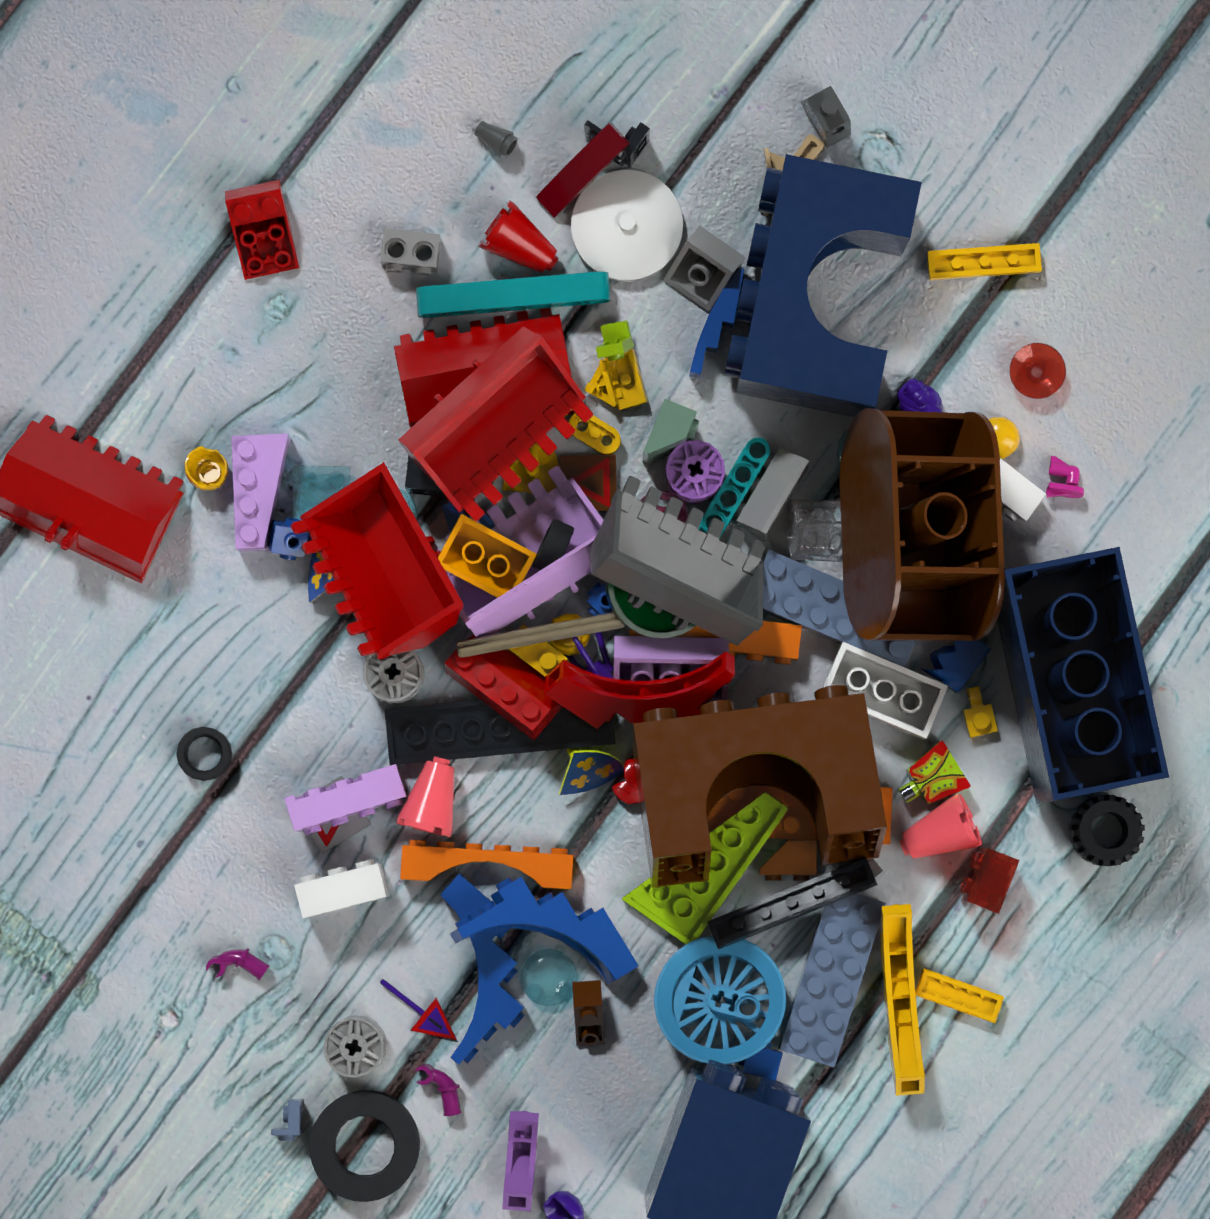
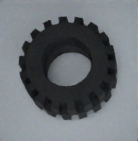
M1101 795L1088 799L1078 807L1076 813H1073L1071 817L1073 819L1072 824H1069V831H1071L1070 841L1075 845L1074 850L1080 853L1082 859L1097 866H1117L1129 861L1134 854L1138 853L1140 850L1139 845L1144 841L1142 832L1145 831V825L1141 823V819H1143L1141 813H1137L1136 807L1132 803H1128L1127 799L1123 797ZM1101 814L1114 815L1122 826L1120 841L1117 845L1110 848L1099 846L1091 834L1092 823Z

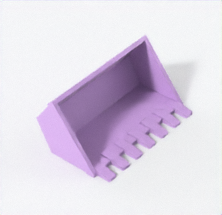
M555 466L548 471V474L557 486L549 493L546 492L539 479H535L528 484L530 491L536 498L535 502L527 506L520 494L515 492L508 496L507 500L516 514L506 519L498 505L489 508L487 513L495 524V527L491 530L536 554L553 519L574 527L573 535L564 556L542 570H538L531 565L523 582L498 598L445 570L464 604L463 609L460 611V616L476 638L493 635L525 614L531 621L534 620L536 617L531 611L546 600L549 603L554 599V595L567 587L573 593H576L579 590L575 582L591 572L589 550L603 519L573 477L568 480L559 466ZM436 544L432 546L434 551H440Z

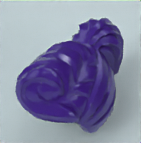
M911 378L898 391L900 411L943 412V404L939 393L932 387L925 385L922 381Z

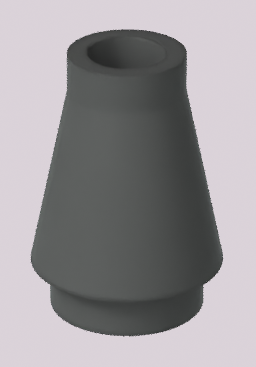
M484 121L480 122L475 130V136L480 138L498 156H510L518 142V138L514 136L513 132L490 125Z

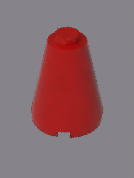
M509 200L507 202L508 211L504 208L501 209L485 232L487 235L486 243L481 240L478 247L537 272L543 273L545 269L550 272L559 259L555 256L557 249L519 207Z

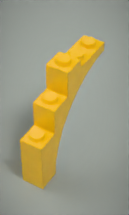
M911 904L882 906L880 955L884 976L888 1047L895 1095L924 1094L925 1074L915 994Z

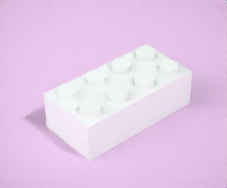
M845 642L840 644L823 687L832 685L847 686L850 695L864 693L868 717L922 740L927 739L948 688L945 684Z

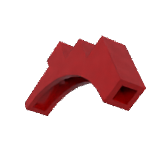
M725 651L710 663L689 673L651 681H626L603 677L582 670L568 661L562 660L545 676L544 694L596 729L604 722L610 721L615 713L632 724L643 722V714L657 708H674L677 710L678 718L701 715L700 707L705 704V701H709L718 689L724 684H729L734 678L735 659L734 656Z

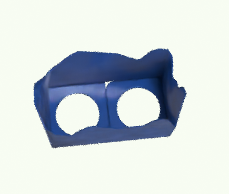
M981 640L955 641L954 645L943 646L929 654L935 670H922L940 683L947 685L953 692L958 693L991 648Z

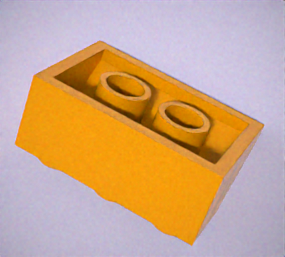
M460 514L438 559L444 570L498 598L523 582L537 554Z

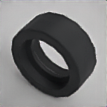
M553 519L538 549L532 567L542 570L564 556L573 535L574 527Z
M193 728L184 734L178 743L176 753L178 764L183 772L193 779L202 781L216 779L223 775L231 764V744L224 734L214 728ZM202 737L212 738L221 749V758L218 764L211 770L206 771L193 767L188 758L190 745L193 741Z

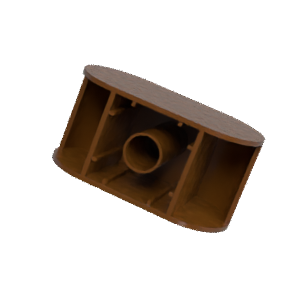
M871 408L860 411L848 429L840 463L843 589L847 613L855 632L865 640L979 641L990 633L998 619L1005 585L1000 454L997 436L991 422L985 415L979 412L884 411Z

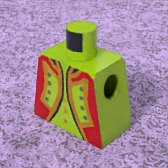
M941 740L906 770L911 781L900 787L898 791L906 803L921 795L927 805L971 787L944 741Z

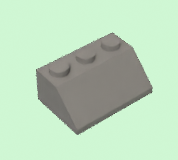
M780 448L776 454L770 453L763 465L767 469L763 477H756L749 489L752 493L748 502L742 501L734 514L738 517L736 520L738 526L764 541L767 540L809 467V460Z

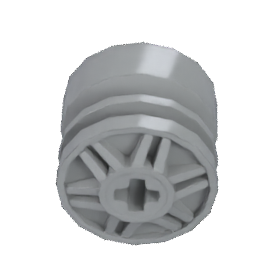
M413 650L390 655L383 659H378L375 654H370L367 656L363 666V679L368 690L381 701L390 704H401L413 699L420 692L425 680V670L420 657ZM392 665H396V669L401 671L400 676L396 675L394 680H390V676L386 674V670L392 669Z
M354 1015L338 1021L330 1028L324 1041V1054L327 1063L335 1072L344 1077L358 1078L369 1074L381 1064L386 1054L387 1041L384 1031L376 1021L366 1016ZM356 1039L358 1040V1046L362 1047V1050L357 1051L353 1055L351 1054V1048L347 1047V1043H352Z

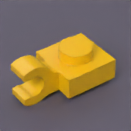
M979 686L966 689L970 709L962 711L969 738L997 732L992 705H983Z

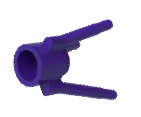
M597 632L595 635L604 664L600 660L593 663L578 637H573L572 640L588 667L584 669L572 655H564L568 658V661L582 670L603 677L613 678L610 671L614 670L609 661L602 633Z

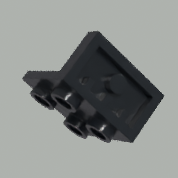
M589 120L584 124L585 137L588 138L586 140L587 143L602 130ZM642 122L639 123L637 128L632 126L625 135L630 144L612 160L622 167L626 164L631 168L650 141V128Z

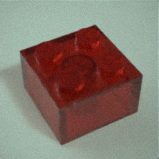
M988 847L981 848L978 852L975 851L969 867L973 868L970 878H964L959 890V894L963 895L961 901L990 913L999 914L1020 860Z

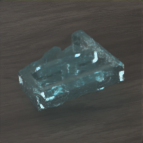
M294 465L293 518L301 519L300 516L349 485L350 466Z

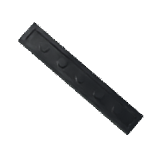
M864 857L707 922L717 948L722 949L878 884L867 857Z

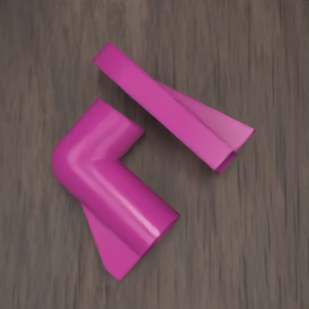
M1051 456L1049 475L1067 478L1066 484L1049 482L1046 489V498L1058 496L1068 498L1083 497L1084 489L1078 486L1079 468L1066 464L1056 456Z

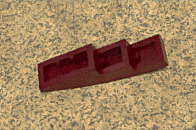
M612 122L608 123L544 187L536 198L555 218L612 163V160L630 142Z

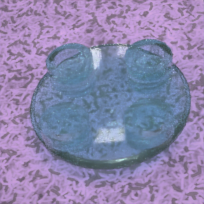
M543 949L533 953L525 961L521 970V985L525 994L533 1002L543 1006H555L563 1003L572 995V982H577L576 967L573 961L563 952L555 949Z

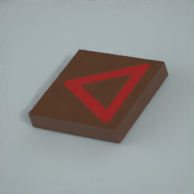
M616 454L560 456V469L569 480L573 477L597 512H608L612 498L617 490Z

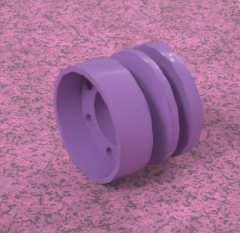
M700 440L686 441L678 445L669 455L665 468L666 484L671 494L688 504H701L712 499L720 489L725 475L724 460L720 452L710 443ZM696 464L701 466L700 472L703 474H696L695 477H691V470L688 467L694 468Z

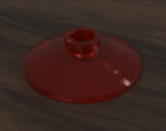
M1031 343L1019 349L1013 356L1009 374L1013 386L1022 395L1032 399H1043L1053 395L1060 389L1065 380L1066 366L1061 354L1052 346L1044 343ZM1033 368H1039L1041 370V376L1034 377L1031 373V370Z

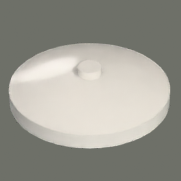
M637 170L612 171L595 179L578 197L571 218L572 239L579 256L594 272H608L610 280L619 282L640 281L660 272L675 256L683 233L682 212L672 191L656 177Z

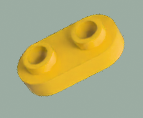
M576 414L572 415L569 423L575 429V433L572 435L575 439L602 455H611L619 449L621 438L615 428L593 415L586 422L588 429L580 431L577 425L583 421ZM605 436L612 439L611 445L604 446L601 443L602 438Z

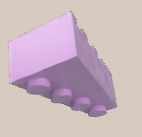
M289 434L231 436L235 548L239 552L267 551L271 523L275 516L274 513L279 498L280 485L291 437Z
M394 764L358 775V778L355 779L348 778L335 782L330 787H318L308 790L298 797L291 795L285 797L284 800L294 831H304L306 836L322 831L320 825L331 822L332 827L349 822L348 817L359 814V818L375 814V808L386 805L387 809L403 805L402 799L408 797L398 765Z

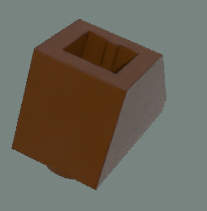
M786 841L758 869V875H765V881H782V875H793V881L810 880V875H817V841Z
M601 980L572 982L577 1046L605 1044Z

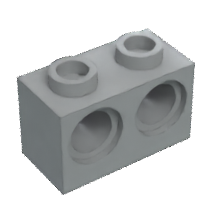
M384 228L380 257L381 265L386 267V271L401 273L403 269L414 270V274L430 276L431 272L438 271L441 246L440 234ZM399 245L403 247L404 253L402 256L393 258L389 255V250L393 246ZM421 249H429L432 252V256L427 261H421L417 258V253Z

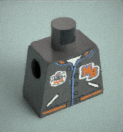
M831 86L801 102L821 140L824 142L826 149L851 135V120Z

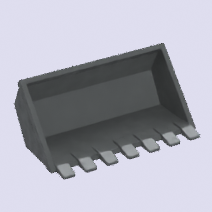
M629 476L622 492L616 490L610 508L589 550L591 574L629 592L627 601L632 603V607L638 609L644 601H647L654 605L653 611L660 613L663 609L673 614L671 622L676 625L675 628L680 630L685 629L690 622L735 645H739L753 631H758L763 626L764 563L760 560L766 543L754 539L748 554L740 551L745 533L735 528L727 544L720 541L719 538L725 524L716 518L712 519L706 533L701 532L698 528L704 515L702 511L693 507L686 522L683 523L677 520L683 504L681 500L671 497L663 513L656 509L662 494L661 490L651 486L644 501L641 502L635 499L641 481L633 476Z

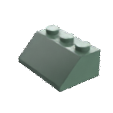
M664 399L644 448L642 462L649 464L670 455L678 445L686 441H693L699 426V420L695 419L697 411Z

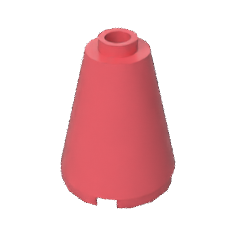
M434 757L433 762L426 761L397 817L396 824L405 827L410 826L416 830L451 838L453 829L454 767L449 766L450 760Z
M956 794L902 833L903 839L899 840L904 854L906 856L910 854L915 859L977 848L982 845V839L978 827L973 823V815L961 794Z

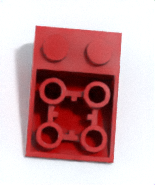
M280 180L225 191V203L244 280L299 268Z

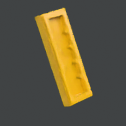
M922 968L915 989V994L918 997L992 1023H996L1004 1000V996Z

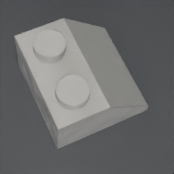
M699 226L686 241L663 280L707 311H710L720 293L737 269L741 267L746 257Z

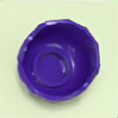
M557 1191L550 1195L543 1204L547 1219L585 1218L581 1201L569 1191Z

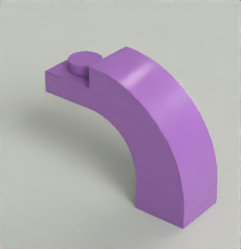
M510 1111L502 1209L531 1212L539 1113Z

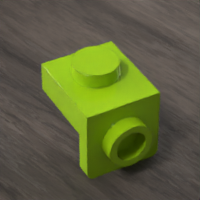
M624 320L601 326L604 342L596 347L598 358L608 357V361L624 358V353L634 347L628 321Z

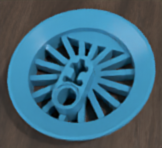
M712 935L686 944L667 961L656 983L654 1008L658 1024L664 1036L679 1052L701 1063L708 1064L709 1059L728 1065L754 1056L774 1038L784 1017L786 991L778 967L760 947L744 939L718 949ZM719 958L730 959L723 984L721 983ZM713 959L716 985L713 984L702 964L703 962ZM740 961L747 966L730 986L736 962ZM697 967L709 989L695 979ZM753 969L760 975V978L738 989ZM763 984L766 985L769 993L761 995L748 994ZM692 985L699 991H701L703 994L692 992ZM721 997H724L726 1003H722L720 1007H717L715 1001H720ZM688 998L700 1001L696 1003L687 1004ZM761 1002H769L768 1012L761 1010ZM752 1004L756 1007L752 1015L748 1016L741 1013L744 1005ZM700 1010L682 1020L684 1012ZM704 1018L689 1038L683 1033L682 1029ZM760 1018L765 1019V1021L759 1029L754 1024H756L760 1020ZM726 1019L741 1043L732 1048H729ZM720 1020L723 1049H713L712 1044ZM712 1021L705 1046L695 1043ZM735 1021L741 1022L754 1032L755 1035L746 1041Z

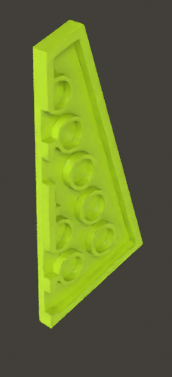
M764 792L710 832L712 852L709 881L652 888L651 879L648 878L625 895L622 900L684 944L697 940L708 925L707 921L713 918L789 807L768 792Z

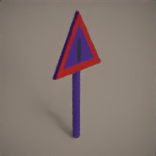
M382 979L380 981L381 985L421 1015L410 1031L457 1040L437 997L424 1011L386 980Z

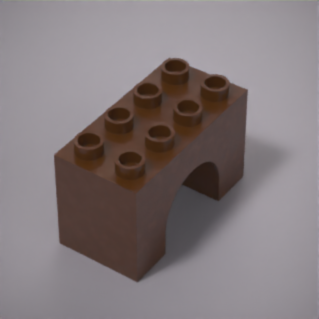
M832 685L816 690L814 692L815 700L792 703L791 694L772 693L758 698V707L735 710L733 701L718 700L703 704L700 707L701 715L678 718L677 710L674 708H657L643 714V722L633 723V762L652 888L709 881L712 849L707 819L721 799L735 790L748 786L763 785L781 789L794 796L805 806L815 824L822 865L852 862L867 857V859L879 858L887 824L865 694L850 695L847 686Z

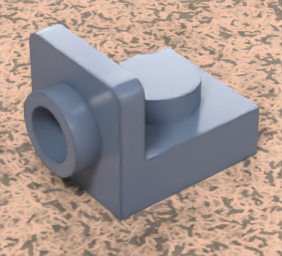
M290 1099L288 1106H284L283 1122L288 1123V1128L271 1129V1135H278L279 1141H294L295 1136L303 1133V1099Z

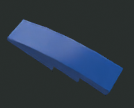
M744 268L737 269L720 293L708 315L696 346L689 374L691 377H701L705 351L717 353L721 327L733 328Z

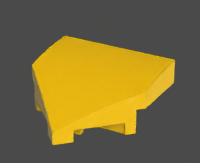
M633 348L624 353V358L608 361V357H605L604 360L601 359L590 383H587L584 391L619 410L649 403Z

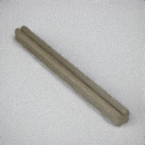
M612 612L461 640L457 642L456 646L458 655L462 658L619 629L625 625Z

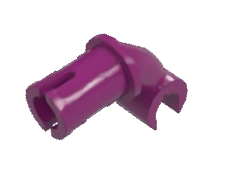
M247 948L246 950H229L219 956H213L206 965V971L211 964H220L217 978L225 972L227 966L236 964V968L240 966L260 981L270 965L248 952L250 949Z
M426 1063L420 1065L415 1071L424 1070L429 1076L426 1079H419L416 1083L426 1085L433 1082L439 1086L437 1090L441 1091L443 1116L461 1114L457 1091L460 1085L456 1084L446 1073L434 1069L432 1065Z

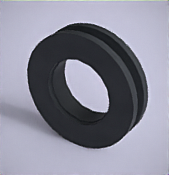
M371 1090L351 1092L329 1104L316 1120L310 1137V1158L319 1179L329 1190L338 1196L358 1202L379 1200L397 1191L412 1174L420 1151L418 1128L410 1112L395 1098L385 1093ZM357 1117H373L382 1121L390 1130L394 1140V1153L390 1163L382 1171L372 1175H359L349 1171L340 1162L336 1152V1138L341 1127L349 1120Z

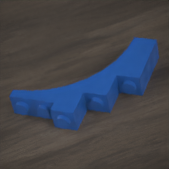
M461 873L441 893V896L456 911L461 920L468 915L473 920L481 915L478 909L491 902L486 895ZM509 929L491 930L470 937L475 950L479 973L478 998L467 1032L450 1057L458 1065L462 1060L468 1063L479 1051L475 1048L476 1044L481 1039L486 1042L497 1030L494 1026L496 1022L504 1029L509 1024L514 1028L525 1016L521 1012L525 1006L500 985L502 980L508 983L518 972L515 968L518 962L493 941L496 936L501 939Z
M511 877L497 884L498 891L491 895L493 901L478 909L481 915L473 920L470 915L455 923L458 929L450 933L456 944L475 934L496 929H522L539 932L560 940L580 953L594 966L607 985L639 966L604 908L596 912L590 908L577 916L563 892L555 897L550 892L536 901L522 877L515 881H512Z

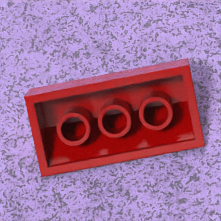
M472 635L471 637H469V638H467V639H472V638H476V637H475V635ZM456 649L444 663L446 674L533 740L539 736L563 707L544 694L545 677L508 649L462 658L459 657Z

